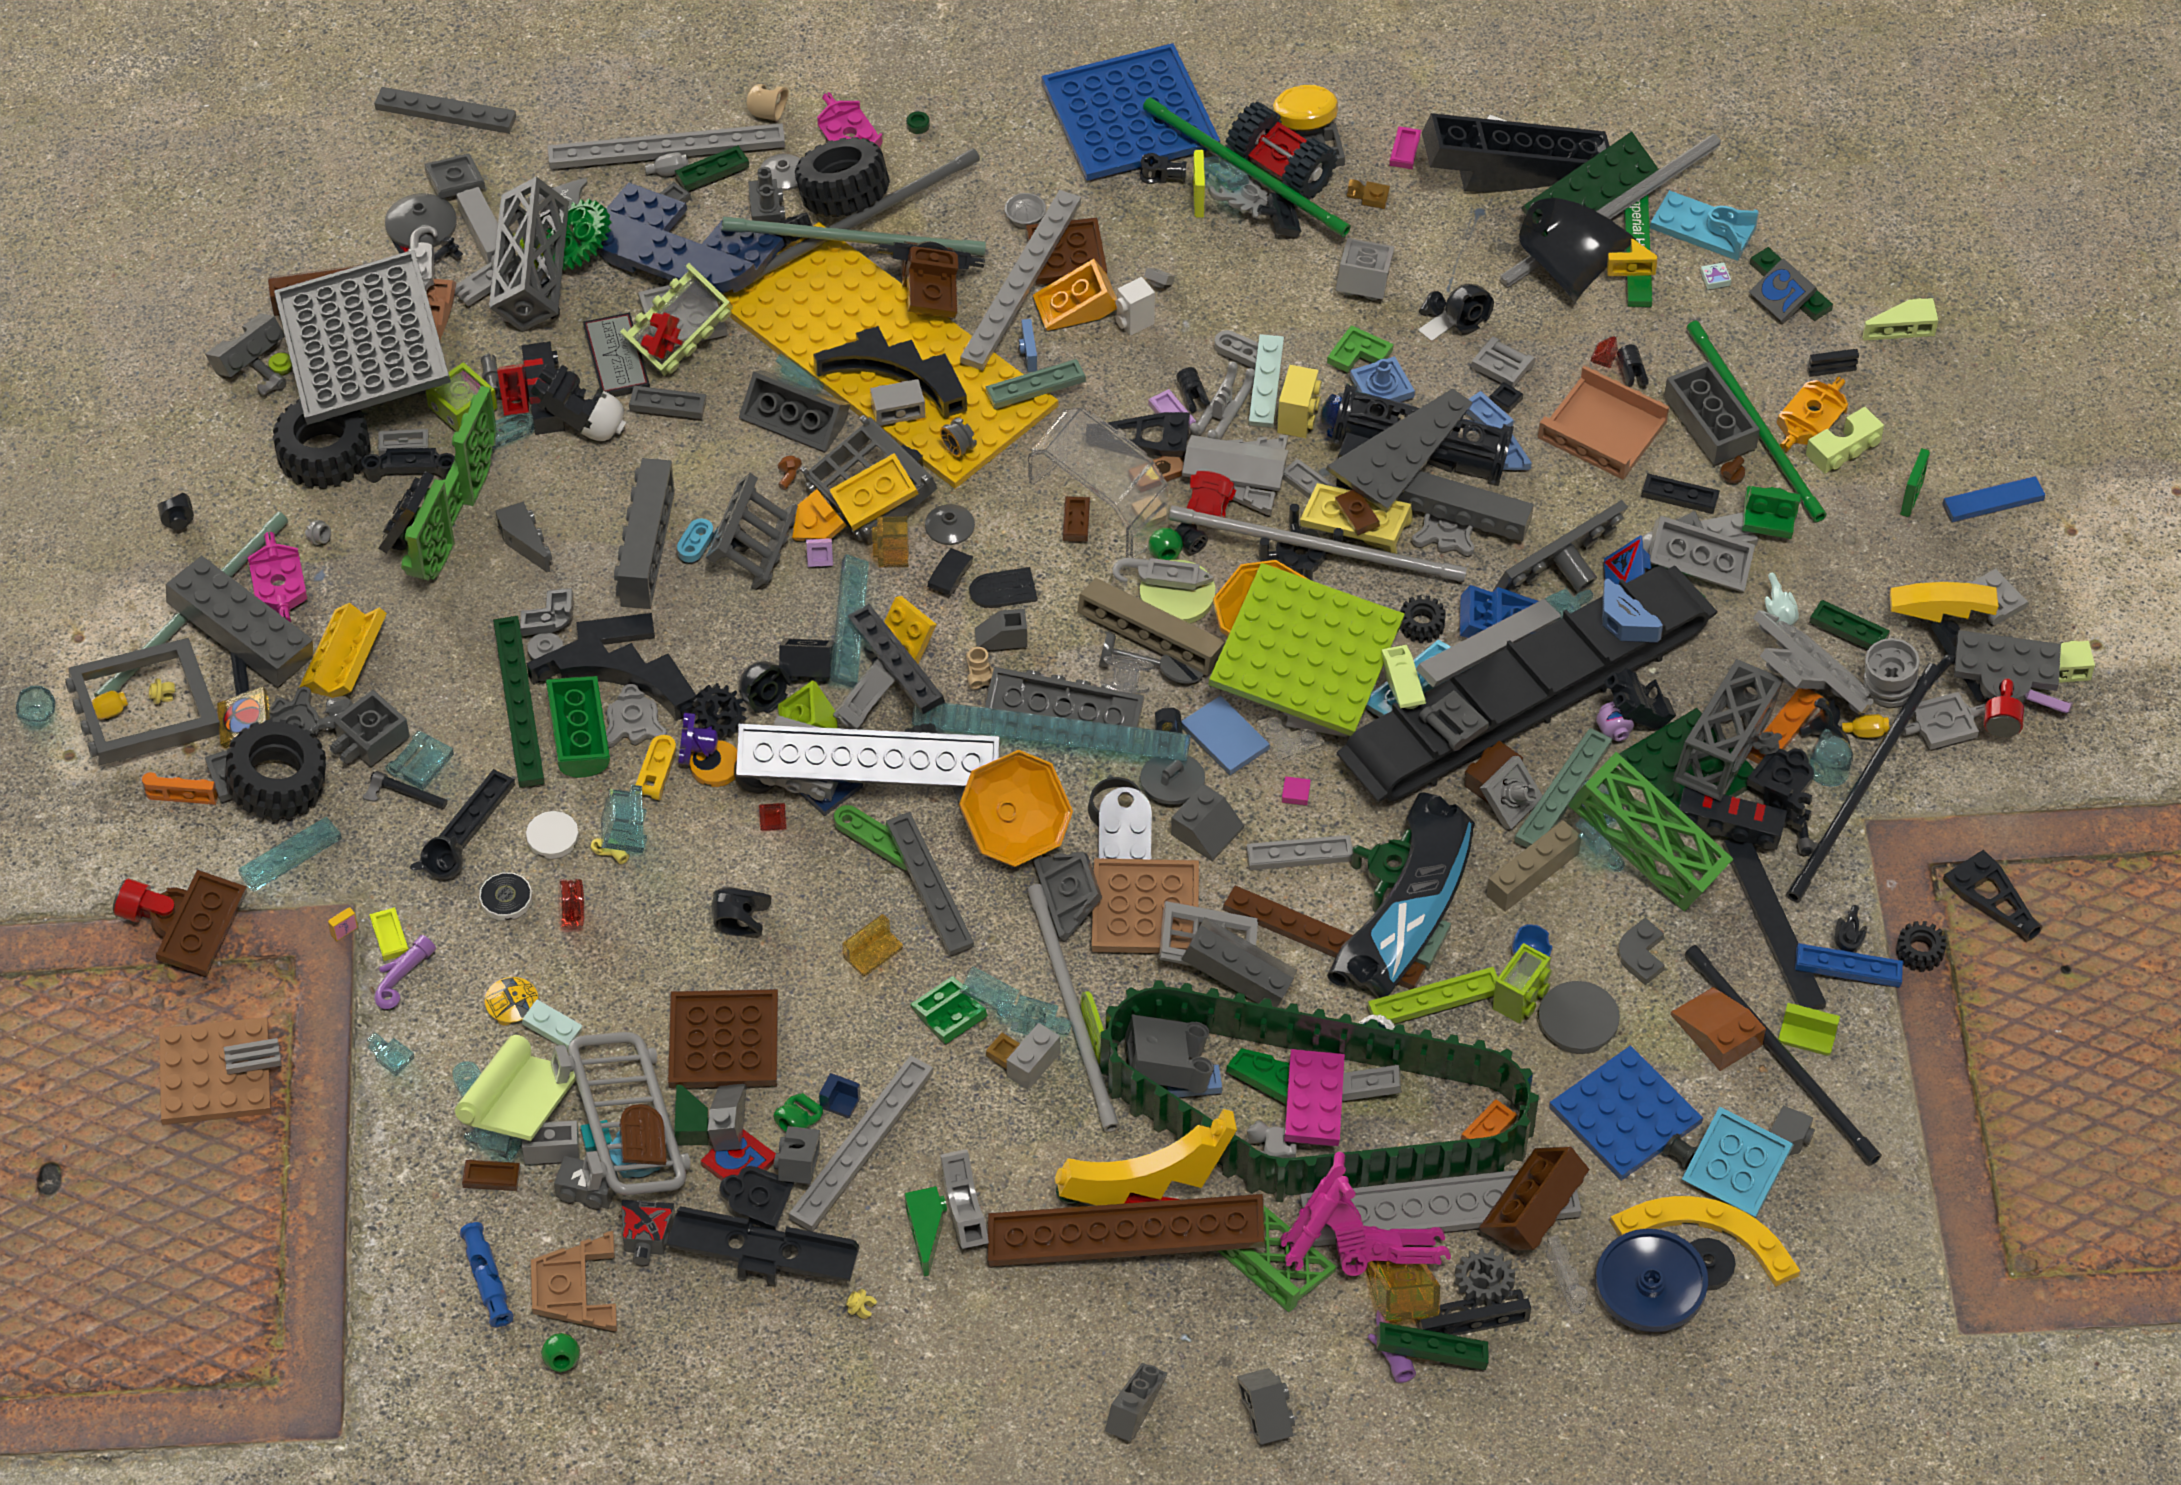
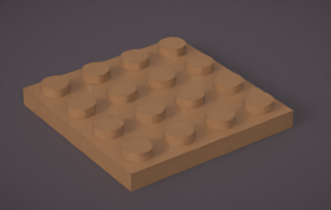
M1094 858V874L1102 899L1093 908L1092 952L1160 953L1165 901L1198 907L1199 860ZM1173 917L1172 930L1193 933L1194 921ZM1172 935L1171 947L1186 950L1192 938Z
M267 1017L159 1028L162 1125L271 1114L270 1068L227 1074L224 1047L269 1040V1022ZM270 1056L261 1057L259 1059L270 1058ZM248 1060L232 1062V1064L247 1062Z

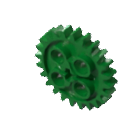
M580 199L578 205L572 202L571 208L568 209L563 270H566L568 267L573 270L576 264L581 267L583 260L589 262V256L591 254L596 256V249L603 248L601 242L608 240L605 234L611 231L608 227L612 223L608 219L611 215L596 200L592 202L590 199H587L584 202ZM553 228L546 229V232L549 233L546 238L548 239L555 233Z

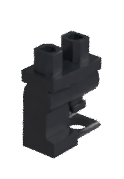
M546 364L530 393L541 399L538 407L543 410L546 407L550 413L578 431H581L601 397L603 389L598 388L593 399L588 398V400H585L586 389L579 387L580 378L578 375L567 371L568 368L564 365H561L559 370H556Z
M1627 668L1619 674L1613 672L1605 679L1606 687L1611 690L1614 696L1613 703L1615 708L1620 710L1623 719L1630 720L1632 718L1634 722L1658 731L1676 717L1669 698L1663 696L1656 679L1645 686L1640 683L1637 674ZM1654 687L1657 689L1655 699L1649 697V693Z

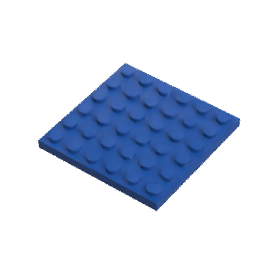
M1174 43L1041 76L1042 85L1086 181L1142 167L1140 163L1141 158L1147 153H1155L1159 156L1168 157V160L1194 154L1195 150H1208L1165 121L1145 111L1143 104L1149 97L1167 107L1169 111L1220 143L1217 132Z

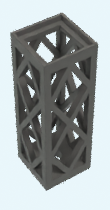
M537 176L501 195L489 302L490 309L522 332L558 314L569 201ZM529 193H530V202H529V201L527 200V198L525 197V196H526L527 194H529ZM539 194H541L545 198L538 204ZM520 202L523 204L526 210L519 206ZM548 204L549 209L539 214V211ZM517 220L519 228L515 235H513L509 227ZM550 224L555 233L547 239L545 231ZM522 237L525 244L524 249L519 244ZM535 259H536V260L538 261V263L540 264V265L538 266L537 270H536L535 265H534V260H535ZM512 269L514 276L508 285L503 276ZM545 272L550 281L542 288L540 280Z
M1736 659L1686 739L1673 781L1721 801L1751 752L1753 744L1757 742L1758 735L1763 732L1769 722L1784 678ZM1746 687L1754 688L1757 691V695L1749 693ZM1726 706L1729 707V710L1723 711ZM1740 716H1743L1744 723H1745V726H1746V730H1745V731H1744V729H1743V725H1742ZM1732 719L1737 736L1725 740L1720 723ZM1712 728H1714L1717 743H1714L1711 733ZM1735 747L1732 753L1730 754L1728 749ZM1711 755L1724 761L1725 767L1723 771L1703 777L1698 759ZM1690 764L1695 776L1686 773ZM1720 781L1718 786L1712 784Z

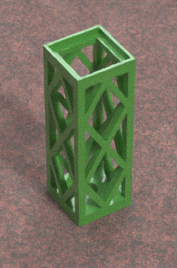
M1617 752L1586 782L1568 804L1571 809L1684 912L1733 860L1726 851ZM1602 783L1607 787L1609 795L1598 790ZM1627 786L1642 790L1647 804L1634 799ZM1664 808H1665L1670 814H1672L1674 817L1668 815V814L1665 812ZM1603 813L1615 818L1622 831L1609 828ZM1641 823L1648 824L1657 832L1660 841L1652 839L1645 833ZM1678 833L1693 836L1698 851L1686 846ZM1627 847L1633 849V850L1635 851L1636 855H1635L1630 849H1628ZM1654 860L1665 864L1673 877L1659 874ZM1691 869L1699 871L1704 876L1698 881L1693 876Z

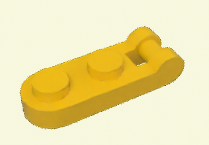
M659 735L651 741L635 784V796L643 797L648 795L652 799L661 800L677 750L675 740L671 736ZM647 781L655 782L654 786L646 785Z

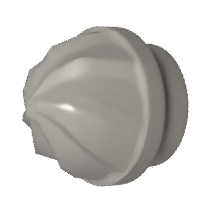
M316 520L306 526V538L312 544L320 545L329 541L331 528L324 521Z

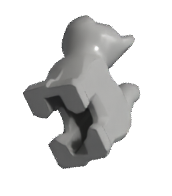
M1258 1120L1247 1129V1143H1265L1264 1151L1260 1152L1280 1158H1296L1295 1142L1284 1141L1285 1128L1279 1126L1268 1127L1263 1121Z

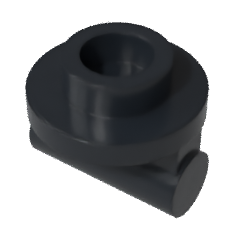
M1439 291L1430 292L1419 309V313L1423 316H1427L1430 313L1433 315L1442 314L1446 306V300L1442 293Z

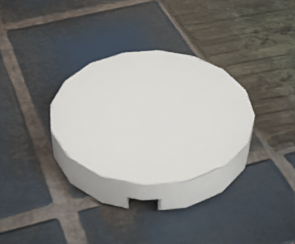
M557 811L544 812L534 817L528 824L526 831L528 846L536 855H543L548 859L561 858L569 854L579 839L577 824L573 818Z

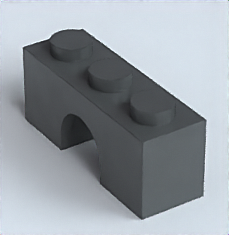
M259 313L242 326L245 332L242 336L232 341L223 340L205 353L215 373L227 377L233 376L284 338L285 334L275 316Z

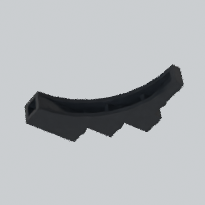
M879 326L857 332L856 341L845 343L841 346L813 354L814 370L818 377L838 372L859 371L891 376L903 382L918 379L922 392L938 407L944 418L967 411V394L946 353L922 360L912 340L888 346Z

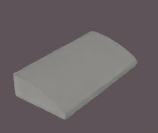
M1660 516L1654 523L1649 555L1652 565L1664 566L1666 569L1675 565L1685 575L1744 592L1755 545Z

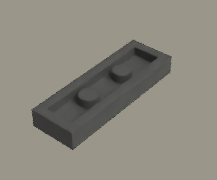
M634 386L629 408L630 411L702 419L707 398L706 394Z

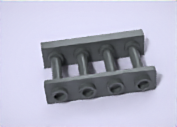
M749 473L737 482L706 559L715 563L721 557H728L755 575L751 587L757 589L762 584L766 585L773 576L771 570L780 559L781 553L779 551L789 537L787 531L795 522V512L798 505L793 503L785 510L781 509L756 492L755 484L758 477ZM752 500L777 517L776 527H772L748 511V501ZM741 519H744L771 537L767 547L740 530L739 522ZM733 538H736L763 556L759 566L732 549L731 541Z

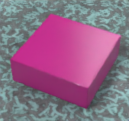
M1285 776L1282 803L1308 805L1311 779Z

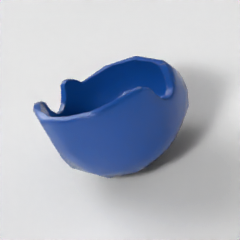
M1532 924L1524 925L1518 929L1512 942V952L1514 955L1524 943L1550 957L1553 946L1549 943V933L1545 929Z

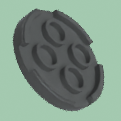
M1570 981L1555 986L1544 996L1540 1004L1538 1019L1542 1033L1558 1045L1559 1049L1570 1053L1585 1054L1598 1051L1600 1047L1615 1037L1619 1026L1620 1014L1613 997L1600 986L1584 981Z

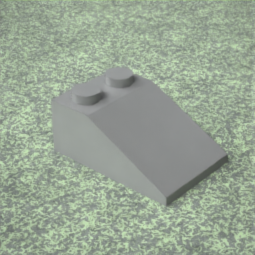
M1347 238L1340 263L1336 291H1340L1348 296L1362 295L1369 300L1383 299L1395 246Z

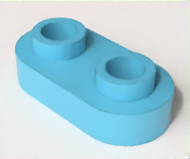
M696 519L687 527L677 544L678 557L682 561L695 562L703 555L714 533L713 525L709 520Z

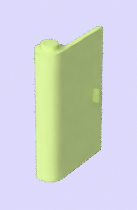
M512 1035L506 1040L455 1108L456 1117L459 1121L469 1126L531 1141L575 1082L574 1071L570 1072L567 1083L557 1084L551 1061L531 1056V1045L528 1040L520 1035Z

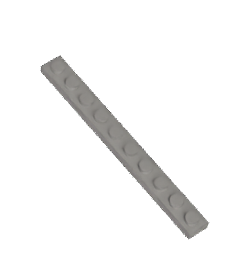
M783 123L548 145L550 169L653 160L675 152H679L681 155L686 154L687 156L716 154L739 145L742 151L785 147Z
M1062 190L1058 191L960 356V363L980 370L984 369L1081 205L1080 196Z

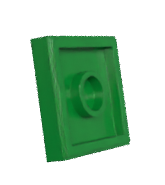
M1921 448L1906 485L1900 513L1902 516L1909 517L1912 513L1924 483L1930 450Z

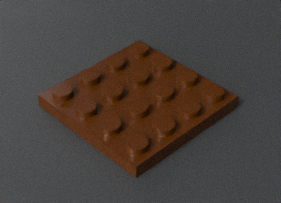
M778 989L671 991L669 1088H676V1085H682L685 1088L719 1087L746 1084V1087L777 1086Z

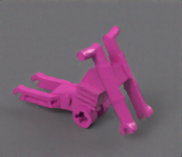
M1342 1152L1335 1153L1333 1166L1327 1176L1321 1180L1305 1207L1299 1211V1216L1290 1230L1280 1237L1282 1247H1285L1290 1242L1291 1251L1285 1257L1286 1265L1291 1266L1292 1262L1295 1261L1294 1264L1297 1271L1302 1269L1304 1264L1303 1258L1316 1238L1320 1237V1232L1325 1224L1330 1225L1334 1230L1342 1269L1350 1276L1362 1274L1367 1268V1263L1374 1260L1391 1261L1396 1264L1441 1265V1255L1446 1256L1448 1260L1451 1259L1450 1251L1445 1246L1403 1247V1245L1435 1246V1236H1439L1442 1241L1445 1240L1444 1232L1440 1227H1433L1431 1229L1392 1228L1385 1230L1376 1226H1364L1361 1214L1351 1200L1355 1197V1191L1350 1186L1348 1177L1343 1176L1346 1168L1344 1166L1345 1154ZM1358 1259V1260L1355 1262V1265H1350V1264H1349V1262Z

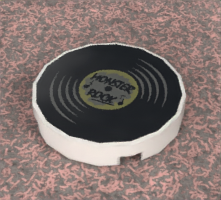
M503 872L493 875L484 882L480 889L479 900L483 911L489 917L500 921H505V918H512L513 920L528 911L532 904V890L529 882L524 877L515 873Z

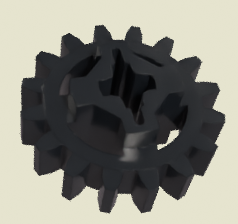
M716 683L713 687L707 685L695 695L696 699L692 702V705L696 708L691 713L698 716L695 724L701 723L703 729L712 727V730H716L719 739H723L726 735L730 738L738 732V725L743 724L747 719L743 716L747 708L740 706L743 700L742 698L737 699L735 697L737 695L736 690L730 693L728 685L721 689L719 683Z

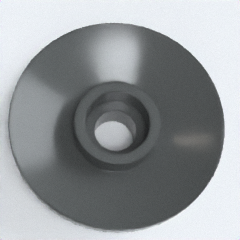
M946 504L934 508L925 520V530L928 536L933 541L943 545H956L966 541L972 535L975 528L973 515L966 508L955 504Z

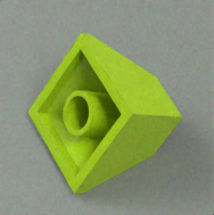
M811 681L778 704L779 716L819 728H838L837 718L833 715L835 712L834 708L814 681Z

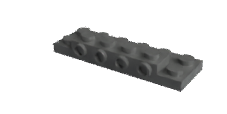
M994 667L983 717L1134 747L1145 697L1144 695L1118 691L1116 687L1107 684L1097 687L1092 686L1086 680L1077 679L1076 682L1066 681V678L1060 675L1045 677L1041 676L1040 672L1034 670H1026L1025 673Z

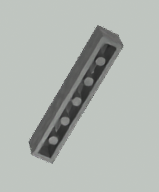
M1422 471L1416 475L1396 500L1411 504V508L1414 511H1420L1434 515L1437 518L1458 522L1461 525H1469L1482 529L1485 532H1492L1519 541L1524 540L1532 520L1534 504Z

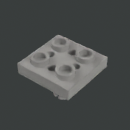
M1512 756L1480 787L1504 829H1512L1537 805L1543 796L1519 756Z

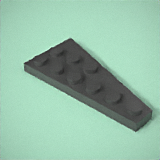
M1452 388L1327 465L1326 470L1387 513L1467 413L1473 402Z

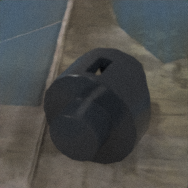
M185 493L178 494L157 504L160 520L168 528L174 530L184 529L194 518L190 497Z

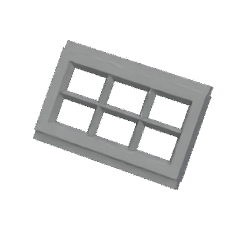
M1165 901L1162 918L1160 960L1190 965L1181 960L1186 950L1171 947V936L1177 935L1193 939L1199 928V922H1202L1204 917L1225 929L1228 927L1247 931L1246 941L1256 946L1257 918ZM1173 917L1194 921L1193 933L1172 930Z

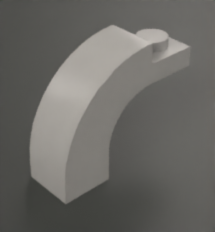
M877 659L833 714L850 729H857L862 724L870 709L895 681L881 661Z
M964 1149L941 1154L946 1197L955 1233L961 1248L989 1243L985 1217L980 1209L975 1191L968 1150Z

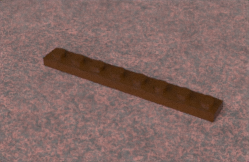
M1236 885L1223 904V910L1228 913L1257 918L1259 926L1336 958L1342 945L1353 936ZM1414 961L1397 985L1409 990L1416 988L1425 973L1426 966Z

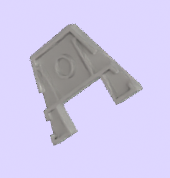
M1279 435V439L1267 440V437H1258L1257 441L1243 442V439L1227 441L1286 450L1288 435ZM1234 484L1237 491L1232 500L1271 516L1275 492L1251 489L1250 486Z

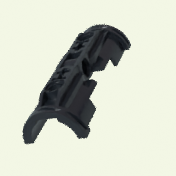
M1346 383L1331 443L1342 446L1347 433L1371 439L1399 422V414L1404 415L1405 418L1420 408L1356 391V385L1350 386V384ZM1374 406H1379L1384 410V414L1380 417H1375L1370 413V409ZM1392 410L1389 420L1387 419L1388 411ZM1462 418L1432 456L1456 462V471L1489 479L1488 484L1499 486L1514 426L1509 427L1503 424V427L1499 428ZM1462 428L1464 429L1462 437L1459 438L1460 429ZM1470 431H1476L1479 433L1480 439L1472 442L1467 439L1466 434Z

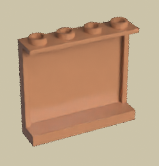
M1583 366L1581 378L1550 418L1544 416L1540 421L1538 438L1624 480L1666 425L1669 406L1642 394L1640 391L1625 386L1596 370Z

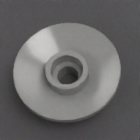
M777 154L769 157L762 163L761 167L771 169L772 179H777L778 188L787 191L798 187L795 178V168L800 158L791 154Z

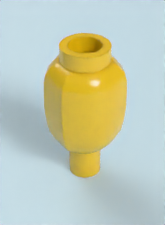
M116 691L103 693L91 701L98 720L114 717L122 713L123 708L128 706L124 693H117Z
M1880 714L1861 715L1852 722L1842 723V730L1845 733H1853L1860 738H1879L1888 732L1889 718H1883Z

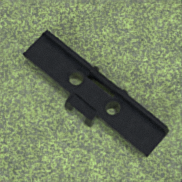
M682 1206L676 1211L667 1241V1246L738 1262V1279L747 1280V1270L767 1274V1284L773 1286L777 1285V1273L780 1271L850 1281L860 1249L859 1244L854 1239L786 1227L785 1232L754 1226L753 1223L749 1222V1219ZM732 1239L742 1241V1247L732 1248L729 1243ZM792 1251L798 1252L795 1258L788 1259L791 1257Z

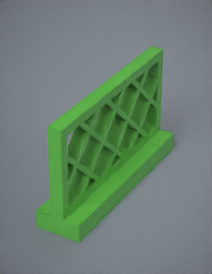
M1264 1206L1265 1253L1255 1252L1252 1248L1219 1250L1218 1252L1285 1310L1290 1312L1297 1306L1298 1300L1336 1271V1266L1311 1246L1303 1258L1305 1271L1290 1270V1266H1287L1285 1262V1257L1289 1253L1290 1242L1285 1246V1254L1270 1253V1245L1282 1246L1280 1238H1269V1229L1280 1230L1284 1234L1290 1230V1227ZM1270 1261L1285 1262V1270L1275 1269L1270 1264ZM1309 1263L1320 1264L1325 1270L1322 1272H1309ZM1290 1278L1305 1279V1285L1299 1289L1290 1281Z

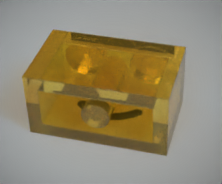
M907 516L877 517V527H872L873 558L878 557V567H909Z

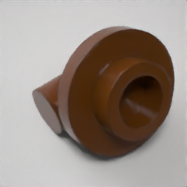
M1738 455L1733 461L1722 465L1720 474L1725 481L1737 483L1744 479L1743 457Z

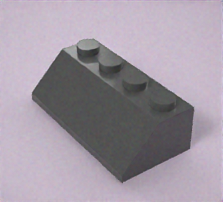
M753 371L739 418L826 452L842 430L851 404L770 372Z
M1204 917L1181 960L1237 992L1244 994L1258 1004L1264 998L1271 999L1272 1007H1278L1297 971L1292 966Z

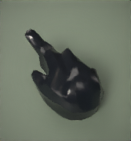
M1852 905L1850 912H1848L1847 922L1841 917L1837 921L1834 935L1837 950L1854 953L1864 943L1867 927L1862 926L1859 931L1858 905Z

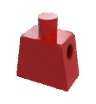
M524 364L499 367L497 372L504 416L529 413V393ZM515 400H522L519 403H511Z

